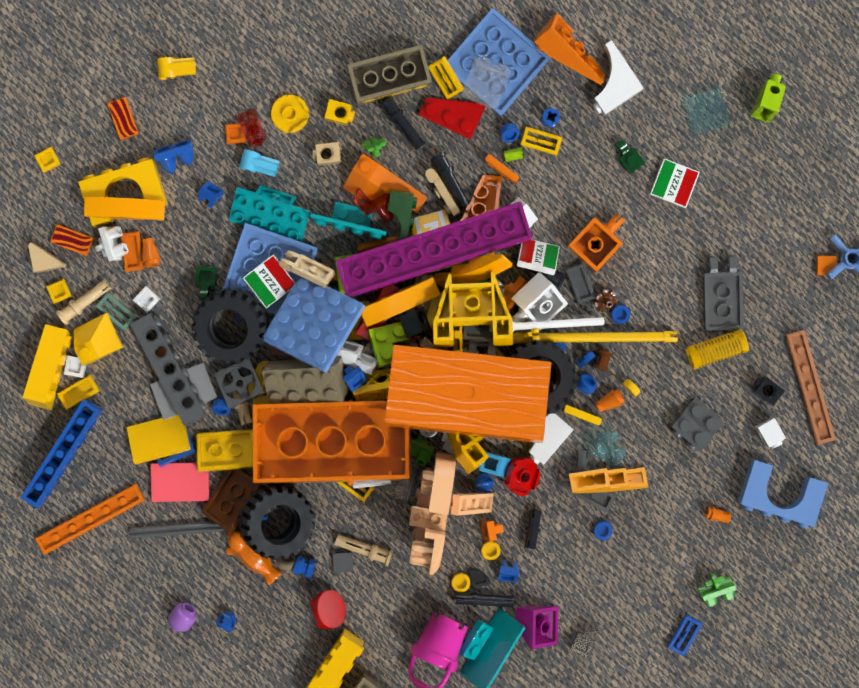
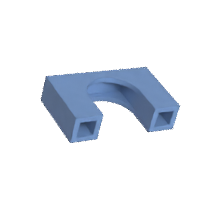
M751 459L738 499V503L742 504V508L752 512L754 508L761 510L760 514L768 517L774 514L779 516L778 520L787 523L793 520L797 522V526L808 529V526L815 527L828 483L805 476L798 499L790 506L776 507L767 496V484L773 466Z

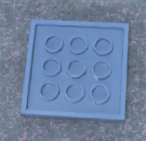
M492 8L448 59V62L461 84L501 117L551 57L547 56L544 51L541 52L535 43Z
M245 223L223 289L230 288L234 290L239 288L243 293L246 291L252 293L251 297L255 299L257 296L243 279L244 276L273 254L279 261L282 258L287 260L285 253L289 250L315 260L318 248ZM287 271L288 274L292 277V279L296 282L299 275L291 271ZM289 292L269 306L266 311L277 314ZM261 301L258 303L261 307L264 306Z
M299 276L264 333L263 341L327 373L366 306L328 286L323 288Z

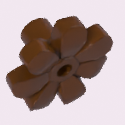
M603 288L601 290L602 294L597 293L595 295L597 300L593 304L595 307H599L598 310L600 312H604L606 309L612 311L613 304L618 302V299L615 297L616 293L613 290L608 291L607 288Z

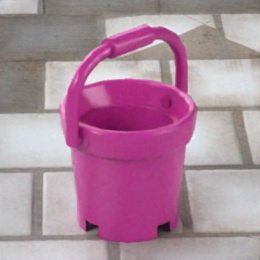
M433 611L417 642L413 643L409 650L412 657L408 666V675L413 686L416 688H431L424 682L414 678L413 666L416 657L447 670L442 681L433 688H442L446 684L451 672L455 673L457 670V658L468 626L464 625L462 630L460 629L461 623L444 615H439L438 618H435L437 612Z

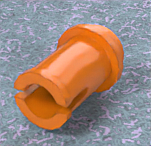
M715 506L707 508L705 518H708L709 521L716 520L729 524L731 512L715 509Z

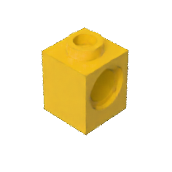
M329 99L325 120L348 126L349 122H353L355 111L352 110L353 107L350 104ZM344 109L346 114L344 117L338 118L335 116L336 111Z

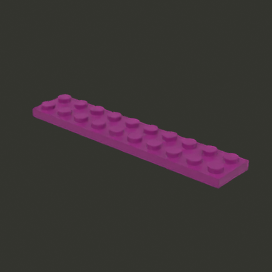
M520 201L337 260L336 265L345 294L352 298L473 259L477 256H483L532 240L533 237Z

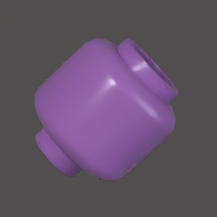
M189 603L177 604L168 616L170 627L177 632L188 631L196 621V610Z

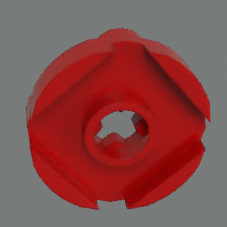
M527 457L514 458L509 463L504 485L512 493L526 496L531 489L534 490L540 481V469L537 468L533 459Z

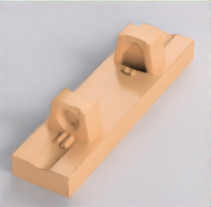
M494 493L453 494L450 501L451 514L468 515L492 512Z

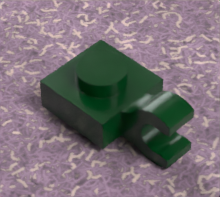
M623 140L615 144V147L622 155L618 160L629 175L645 164V161L635 148L629 151Z
M197 266L195 285L201 286L199 299L205 300L209 296V287H215L217 268Z

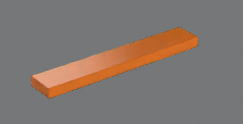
M136 483L36 537L35 540L43 555L145 501V498Z

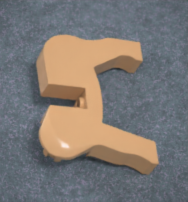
M436 451L434 471L425 470L422 476L420 493L430 495L429 507L412 506L409 521L410 526L425 528L423 541L415 540L412 542L409 563L430 567L429 575H434L440 567L456 467L455 454Z

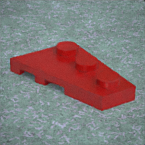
M426 98L419 116L471 140L487 104Z

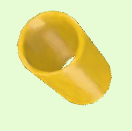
M741 329L733 331V333L730 332V334L720 335V337L717 336V338H711L704 341V343L701 342L694 344V346L686 347L690 365L694 370L699 369V367L702 368V365L705 367V364L708 366V364L715 363V361L718 362V360L731 358V355L734 357L749 351L746 336Z

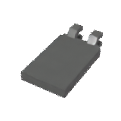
M708 257V270H705V273H703L705 331L744 329L743 272L737 269V257H727V269L718 270V257Z
M500 288L501 293L504 297V288ZM489 325L463 326L462 342H464V345H468L467 353L476 354L477 346L487 347L486 355L496 356V348H499V346L493 345V332H490Z

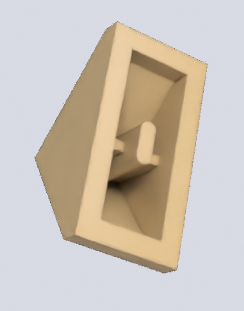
M29 243L28 247L35 273L65 268L67 265L37 244Z

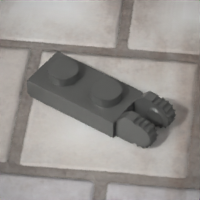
M562 482L561 486L572 492L571 485ZM610 492L573 493L575 496L607 513L616 498V495Z

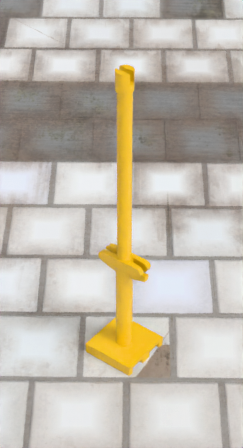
M454 326L453 351L463 352L462 326ZM531 329L530 332H513V344L535 343L536 340H542V343L548 341L677 342L678 337L670 336H676L678 333L677 331L539 333V329Z

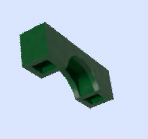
M391 189L388 210L397 216L401 224L400 235L394 242L412 237V235H409V228H413L415 217L411 216L412 209H416L417 197H414V192Z

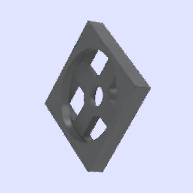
M245 359L242 363L234 364L214 373L229 409L265 394L250 359ZM241 367L247 368L252 374L242 377L238 369ZM231 372L233 381L231 384L224 386V377ZM238 380L243 381L242 387L236 386ZM255 382V388L249 395L246 388L248 384ZM236 390L240 393L242 399H232L228 396V393Z

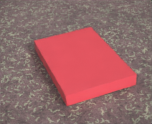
M197 462L169 463L163 467H160L158 463H151L152 502L209 501V471L198 472Z

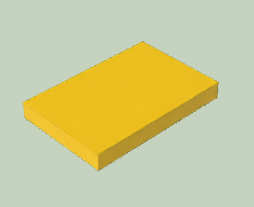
M178 415L166 420L159 418L127 427L133 463L135 465L191 450L187 428L183 425Z
M253 429L196 433L198 472L253 468Z

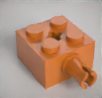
M617 213L606 225H603L594 217L567 246L594 273L623 244L614 235V232L625 222L623 218H620L615 223L620 217ZM597 241L598 249H592V244L590 242Z

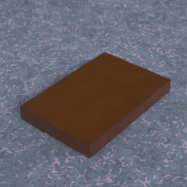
M242 469L229 470L201 513L232 534L238 525L237 519L241 518L238 514L239 509L245 506L242 502L245 498L249 499L251 497L249 493L253 490L259 491V486L263 484L253 483V477Z

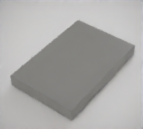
M205 363L187 369L190 375L187 378L190 384L194 383L199 393L196 395L199 400H203L206 404L218 399ZM160 380L150 384L163 419L166 420L178 415ZM178 381L175 385L177 391L182 390L184 387L183 381ZM187 398L184 401L186 408L193 404L192 398Z

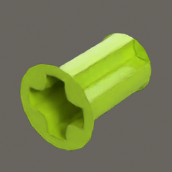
M523 147L504 151L506 162L525 158Z

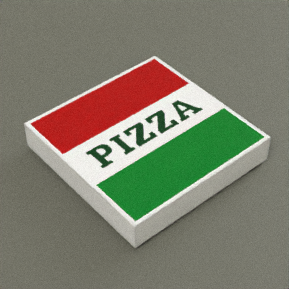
M663 159L650 195L686 208L700 172Z
M536 240L523 242L520 246L517 266L554 275L560 246Z
M274 254L243 277L266 309L287 294L295 284V281L288 272L281 268L279 260Z

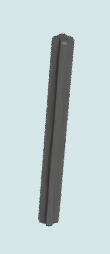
M210 521L134 527L129 529V537L132 539L226 530L215 522ZM238 525L235 530L241 529Z

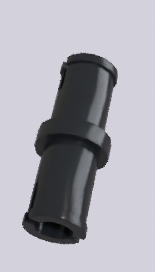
M530 509L528 526L525 528L527 534L524 548H537L538 532L541 531L539 525L542 511Z

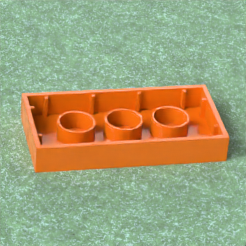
M394 345L384 421L385 426L543 443L552 362Z
M387 401L253 405V483L412 480L411 429L385 426Z

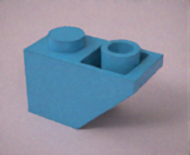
M485 451L489 458L479 466V471L506 477L512 458Z

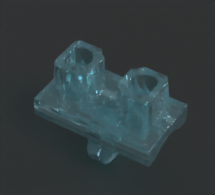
M615 430L595 434L598 443L595 444L597 451L593 452L594 457L600 456L602 462L606 461L608 466L620 464V460L626 457L627 454L623 447L615 449L613 442L619 440L618 432Z

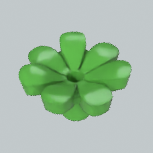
M372 137L371 141L366 140L361 146L367 152H372L373 157H379V150L386 145V140L384 138L377 140V137Z

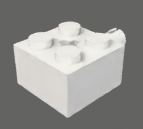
M539 272L511 298L519 307V311L512 317V321L514 323L524 322L525 320H530L531 322L549 321L568 303L555 286Z

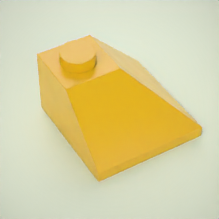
M108 313L74 329V349L82 366L96 362L123 348Z

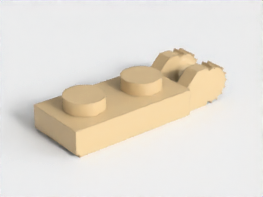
M426 170L427 180L436 186L434 188L436 195L439 199L443 197L446 202L443 206L449 215L453 214V216L459 215L460 209L436 170Z
M289 250L285 253L287 260L282 258L279 261L281 268L291 271L323 288H326L335 275L333 269Z

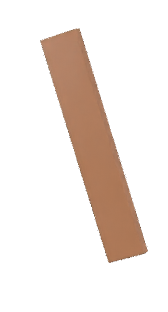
M805 330L786 334V341L815 443L820 445L836 440Z

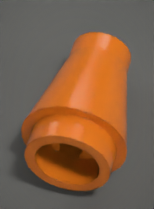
M143 239L142 263H144V267L159 266L161 258L154 244V239Z
M618 388L616 390L612 389L595 403L598 410L602 412L622 406L625 403V399Z

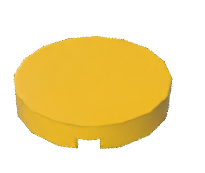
M284 95L273 103L271 119L280 131L295 133L302 130L307 124L309 109L305 101L300 97Z

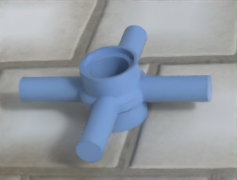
M833 235L830 240L840 251L841 256L839 258L840 263L826 274L827 277L832 280L845 268L854 269L859 275V248L847 249L837 235ZM849 254L854 258L853 264L847 259Z

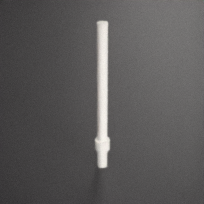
M604 318L513 322V332L514 330L604 325ZM489 325L490 332H493V325Z

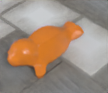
M234 530L232 534L228 532L227 538L230 547L226 549L228 555L238 557L248 569L263 575L268 585L279 578L282 573L272 567L270 558L266 559L255 553L243 541L244 538L240 535L239 531Z

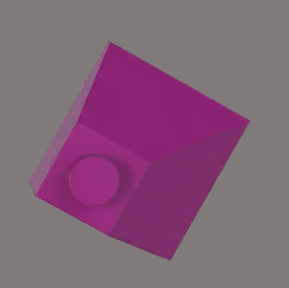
M527 605L516 607V620L525 626L521 636L530 649L558 644L559 606Z

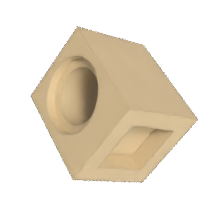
M339 142L315 144L316 150H312L313 160L317 161L318 166L341 163ZM326 149L332 152L329 159H324L321 156L322 152Z

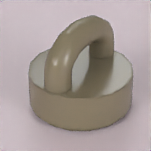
M289 554V558L285 560L279 557L276 564L284 573L288 574L295 566L296 557L293 554Z

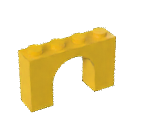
M149 157L139 159L138 163L131 165V163L119 166L120 169L104 170L101 172L102 175L85 176L82 181L78 182L84 202L85 197H108L109 189L115 182L121 179H132L140 186L144 199L165 201V206L169 205L156 162L153 159L149 160ZM89 217L93 227L114 222L113 219Z

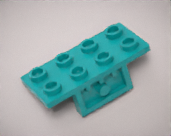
M263 185L259 186L256 193L237 187L229 221L242 226L247 223L302 242L310 211L294 206L296 196Z
M335 202L332 218L310 213V218L316 225L326 227L327 223L331 224L333 229L340 231L348 228L351 229L353 234L363 236V233H368L370 238L382 240V237H387L386 231L369 227L373 210Z
M500 608L490 624L478 619L459 652L462 656L468 658L460 674L477 688H489L524 632L525 626Z

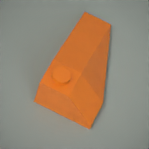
M556 13L537 34L534 41L536 47L541 52L544 51L547 56L601 85L606 74L591 55H585L583 43L574 40L571 36V33L574 31Z
M364 154L359 158L343 186L345 190L359 199L389 206L391 189L414 192V197H417L416 209H412L413 213H418L428 198Z
M482 175L461 220L499 208L502 176ZM495 252L486 255H495Z

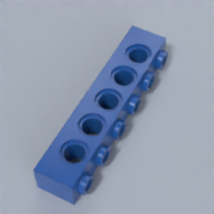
M89 399L82 400L21 496V499L35 508L44 505L104 410Z

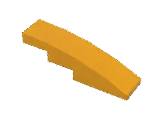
M85 197L84 217L164 221L165 201Z
M503 254L477 256L470 259L468 264L452 265L451 272L435 273L434 279L443 289H445L448 274H452L453 284L476 283L490 278L491 272L497 275L512 267V263Z
M430 277L366 305L361 315L368 327L439 296L441 293L434 277Z
M645 467L626 470V468L613 470L604 468L569 474L572 493H600L648 488Z

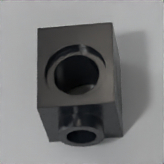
M416 307L405 311L406 314L399 316L406 338L417 337L431 331L424 308L416 309Z
M765 376L756 379L752 385L754 389L751 391L771 406H774L785 392L784 389ZM765 385H769L771 389L768 395H764L762 391Z

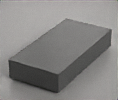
M584 263L566 268L565 271L577 304L596 299Z

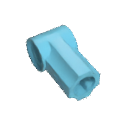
M244 149L239 168L275 177L280 161Z

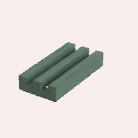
M107 292L96 304V307L104 314L108 313L109 318L123 331H126L129 325L137 318L132 311L110 292ZM107 298H110V299H111L115 304H117L123 311H125L131 318L128 319L125 315H123L118 309H116V308H115L111 303H109L106 299H107ZM103 303L107 305L126 323L123 325L101 305Z

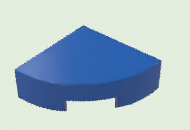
M587 351L575 364L582 368L595 357L594 353Z

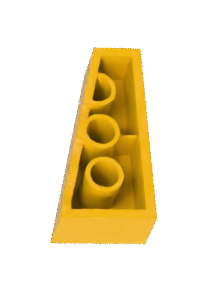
M45 324L22 397L29 405L52 410L58 383L61 378L62 367L65 365L67 358V347L69 348L72 343V337L68 330Z
M344 629L306 688H339L343 682L342 677L345 673L350 672L354 665L353 661L363 652L364 641Z

